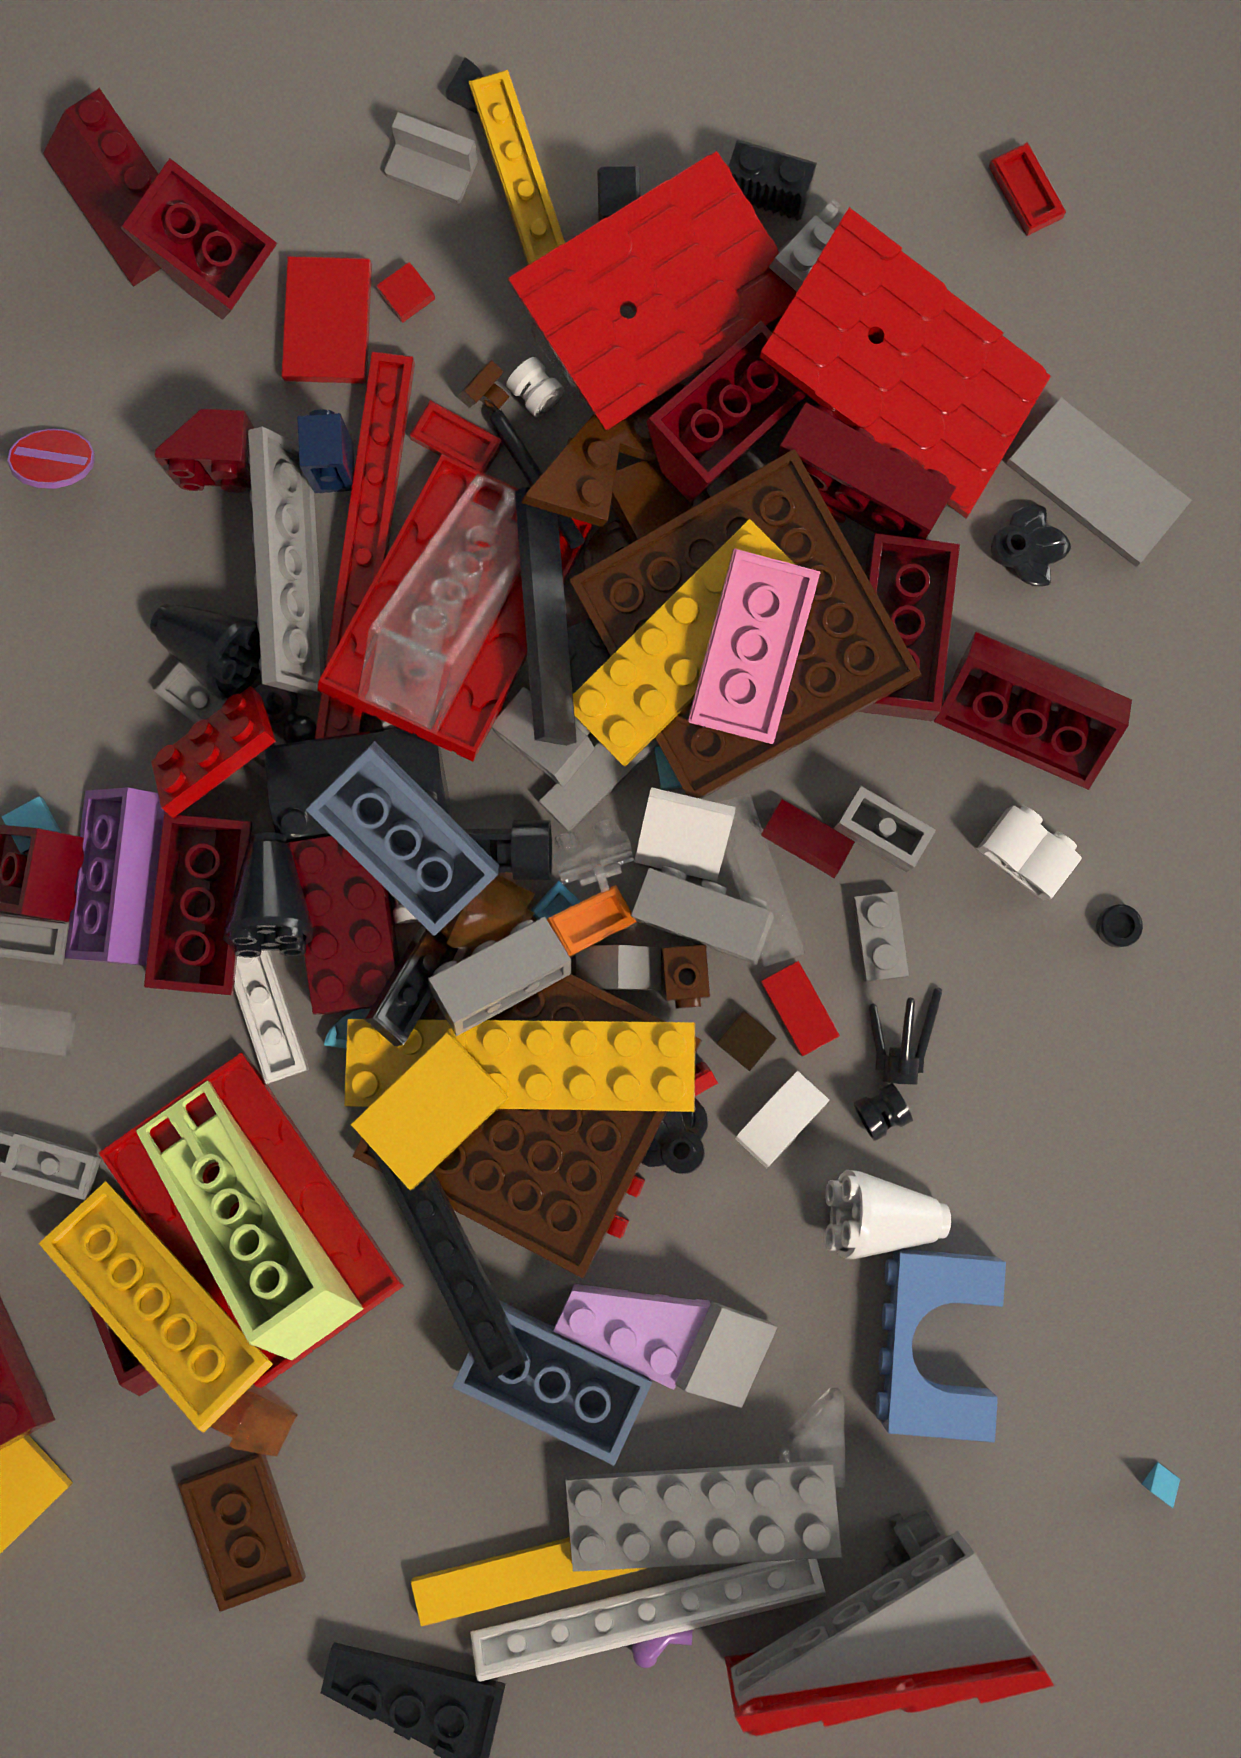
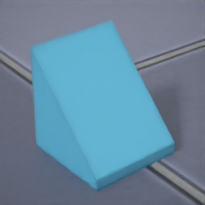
M1157 1462L1142 1482V1485L1170 1507H1174L1180 1478Z

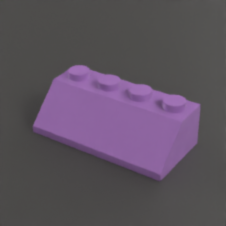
M129 787L85 791L80 837H84L82 847L84 850V861L77 874L75 885L76 904L70 913L65 959L146 966L164 814H167L161 808L158 793Z

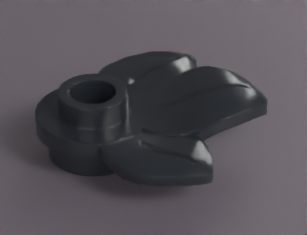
M1029 505L1017 510L1012 515L1010 524L1001 528L994 535L991 545V552L996 562L1002 566L1014 567L1023 582L1038 587L1051 584L1049 564L1063 559L1071 549L1070 541L1062 531L1055 527L1046 526V508L1040 505ZM1011 541L1016 545L1017 550L1012 547Z
M696 1098L695 1112L667 1111L642 1164L647 1167L666 1165L677 1174H689L701 1166L705 1157V1148L701 1140L708 1128V1116L704 1107ZM681 1144H686L690 1148L689 1155L684 1159H678L675 1156V1150Z

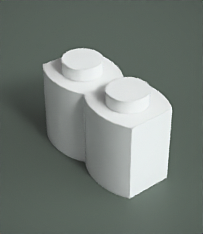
M1016 806L1009 807L976 849L1040 899H1052L1082 859L1075 851L1077 845L1060 832H1055L1054 835L1048 832L1041 825L1043 821L1041 816L1029 807L1021 806L1020 809Z

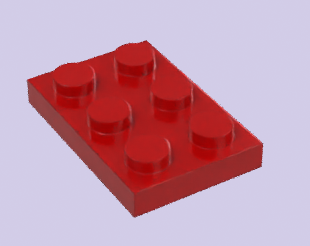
M251 686L242 693L229 697L221 709L209 718L196 722L185 736L173 745L163 747L151 761L161 808L172 818L176 817L276 742L262 697Z

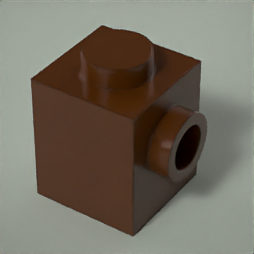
M706 945L663 948L662 960L666 1001H675L676 1009L701 1007V998L710 997Z

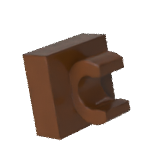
M489 361L457 397L468 408L481 399L492 412L499 410L509 399V395L495 384L504 371L495 362Z

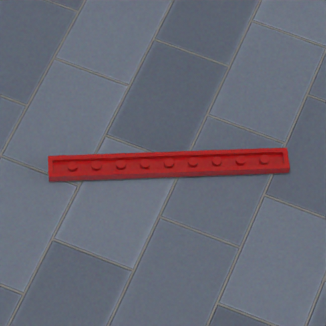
M372 352L326 666L388 553L415 361L412 356ZM322 693L315 739L362 732L364 712L339 701L336 697L332 698Z

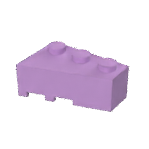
M573 1284L557 1318L553 1332L674 1390L676 1380L711 1304L709 1300H691L669 1297V1295H651L628 1292V1290Z

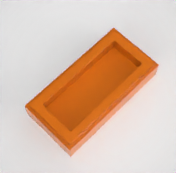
M617 885L547 919L569 957L637 922L631 917L632 912Z

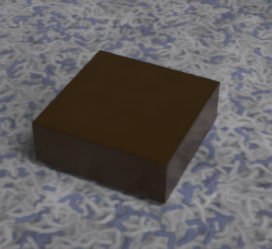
M742 1011L716 1044L745 1069L751 1071L777 1038L749 1014Z

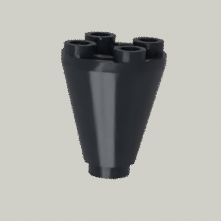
M164 604L154 613L150 623L151 632L214 696L221 700H227L235 694L242 693L253 684L260 672L259 660L261 657L260 635L257 622L251 619L182 605L171 606Z
M262 832L251 836V844L247 846L223 930V940L228 945L234 946V954L239 957H258L261 955V951L278 950L281 955L285 956L303 955L306 953V944L310 943L313 939V926L291 848L286 844V837L280 833Z

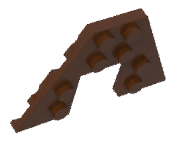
M677 384L606 432L593 414L529 489L521 503L603 527L609 517L619 452L659 464L646 421L681 391L685 385ZM733 465L691 503L688 501L687 511L738 482Z

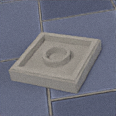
M712 1302L675 1385L686 1392L742 1408L777 1330V1326L761 1318Z

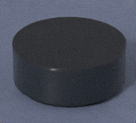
M1118 904L1110 906L1100 913L1096 929L1100 939L1105 944L1120 948L1132 945L1139 939L1143 930V922L1141 916L1134 908Z

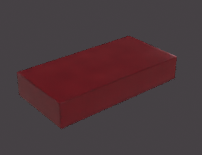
M781 799L761 833L762 837L833 878L840 871L855 843L852 839Z

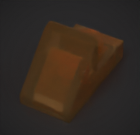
M246 1390L210 1427L232 1437L229 1447L233 1449L277 1457L298 1414Z

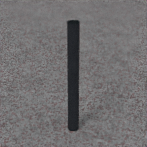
M497 410L489 416L488 420L532 487L543 473L503 411ZM558 514L559 531L570 548L574 549L582 545L585 538L572 518Z

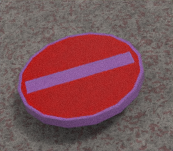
M45 429L31 432L18 439L10 448L7 461L13 476L23 484L36 488L56 489L72 485L85 478L93 468L95 454L90 442L80 434L65 429Z

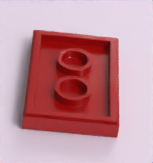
M288 256L282 377L284 381L367 384L372 263L370 259Z

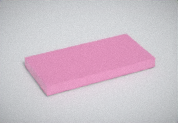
M733 549L689 713V723L770 744L774 743L820 571Z

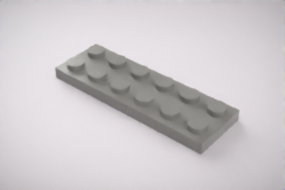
M262 426L248 430L249 448L247 451L251 474L250 502L253 510L254 527L252 542L255 548L256 563L254 582L258 599L257 628L260 635L261 657L259 669L262 674V684L311 697L320 696L322 693L317 691L318 681L325 668L314 491L300 468L299 444Z
M833 1460L568 1476L566 1479L573 1572L841 1557Z

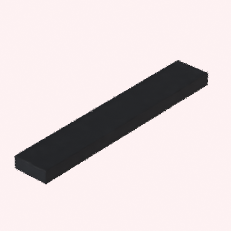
M524 486L515 491L534 740L567 746L576 743L577 739L558 514L521 503L523 497L530 489Z
M371 1148L485 1382H490L526 1362L528 1358L434 1170L414 1189L409 1190Z

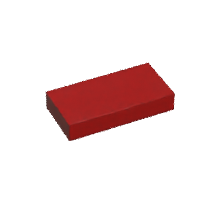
M1028 142L991 160L989 168L1026 236L1063 219L1066 211Z
M431 400L409 435L412 441L439 456L443 454L485 474L503 446L500 438Z
M799 961L760 981L801 1057L840 1037Z

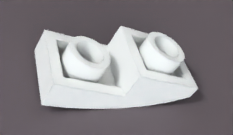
M797 1071L742 1129L735 1140L767 1169L826 1106L829 1099Z

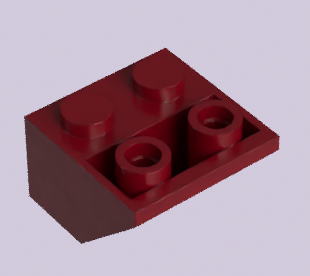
M200 409L155 449V459L181 489L202 491L205 486H218L227 492H245L246 488H251L250 464L247 457L249 448L248 430L254 429V426L244 410Z

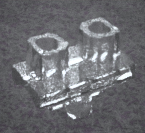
M613 818L597 822L593 826L596 840L583 845L580 844L576 832L570 831L555 837L556 854H553V858L562 884L579 879L582 887L597 881L602 893L610 890L606 878L622 873L620 865L635 860L626 830L621 832Z

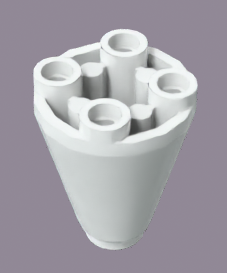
M845 1170L840 1174L838 1180H830L826 1186L825 1199L827 1205L831 1206L830 1224L825 1231V1245L829 1251H837L838 1255L845 1259H857L929 1244L937 1241L938 1238L944 1239L949 1234L951 1227L950 1209L947 1204L939 1203L935 1198L856 1170Z

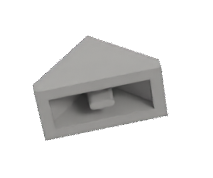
M631 945L590 946L576 954V977L602 990H661V947Z

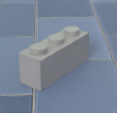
M663 866L661 872L651 868L648 869L631 914L632 918L639 923L700 945H706L708 948L757 965L774 919L772 912L765 909L767 902L747 894H743L741 900L725 895L727 888L708 880H703L701 886L685 881L686 873L668 866Z
M545 917L535 922L527 920L512 929L511 935L498 942L490 940L479 945L472 952V956L459 963L450 961L435 970L434 976L428 979L431 993L456 1036L571 974V959Z

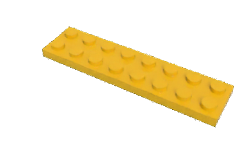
M348 1019L344 1106L370 1107L446 1033H451L509 1096L498 1109L695 1112V1022L486 1020L456 1036L447 1020H418L405 1044L395 1047L365 1019Z

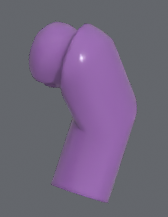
M693 1629L633 1644L632 1654L635 1663L642 1668H650L656 1663L658 1656L668 1644L692 1645Z

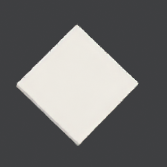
M651 787L634 862L661 869L663 866H668L690 876L717 882L736 807Z

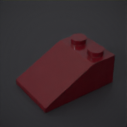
M171 158L166 162L121 227L187 294L222 320L236 305L277 245V242Z

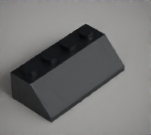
M398 727L269 746L265 749L269 807L275 833L284 835L286 843L332 836L306 809L374 741L449 815L450 797L441 748L417 737L414 733L411 734Z

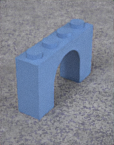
M909 1249L893 1251V1259L886 1260L885 1285L891 1286L890 1303H884L882 1308V1329L888 1330L887 1348L881 1347L879 1352V1374L885 1375L884 1392H878L876 1396V1418L882 1420V1425L889 1434L995 1442L998 1397L987 1388L942 1385L926 1379L919 1373L914 1363L912 1341L916 1327L922 1318L931 1310L941 1305L964 1303L1003 1307L1005 1261L992 1256Z

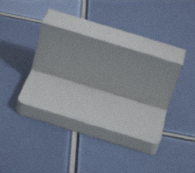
M398 112L392 124L396 144L385 167L386 177L450 202L461 203L478 163L475 141Z

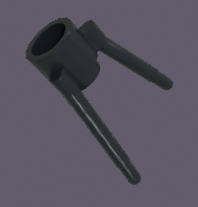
M937 987L934 989L916 1053L915 1049L911 1048L915 999L910 997L906 1001L901 1047H889V1055H886L877 1005L874 1003L870 1004L869 1012L876 1049V1069L884 1070L883 1082L916 1085L918 1083V1073H923L924 1057L942 995L941 988Z

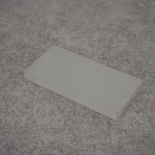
M1062 397L1006 463L1136 567L1144 560L1192 501Z

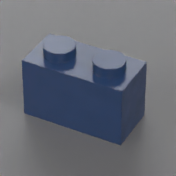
M319 409L311 411L306 416H297L300 468L314 493L351 491L355 470L354 445L341 414H335L331 410Z

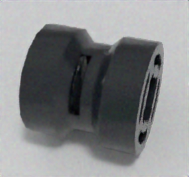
M893 1083L881 1088L879 1094L873 1098L864 1097L854 1102L856 1112L873 1141L884 1137L889 1128L895 1125L903 1127L913 1121L906 1102Z

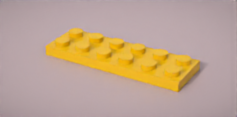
M750 519L573 694L575 717L623 766H626L693 700L733 549L796 565Z
M105 1181L38 1243L198 1430L205 1432L273 1365L258 1347L249 1344L242 1329L108 1182Z

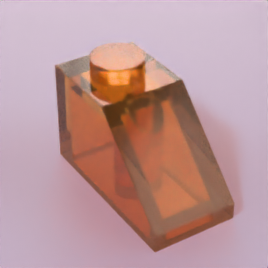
M497 875L461 910L447 944L454 948L478 947L487 941L494 940L498 942L511 935L510 933L514 927L524 921L532 920L535 912L528 908L535 893Z

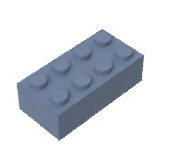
M375 741L306 809L329 834L434 936L498 875L499 865Z
M499 1300L528 1360L486 1383L469 1350L452 1388L611 1465H615L651 1387L652 1379L553 1332V1325Z

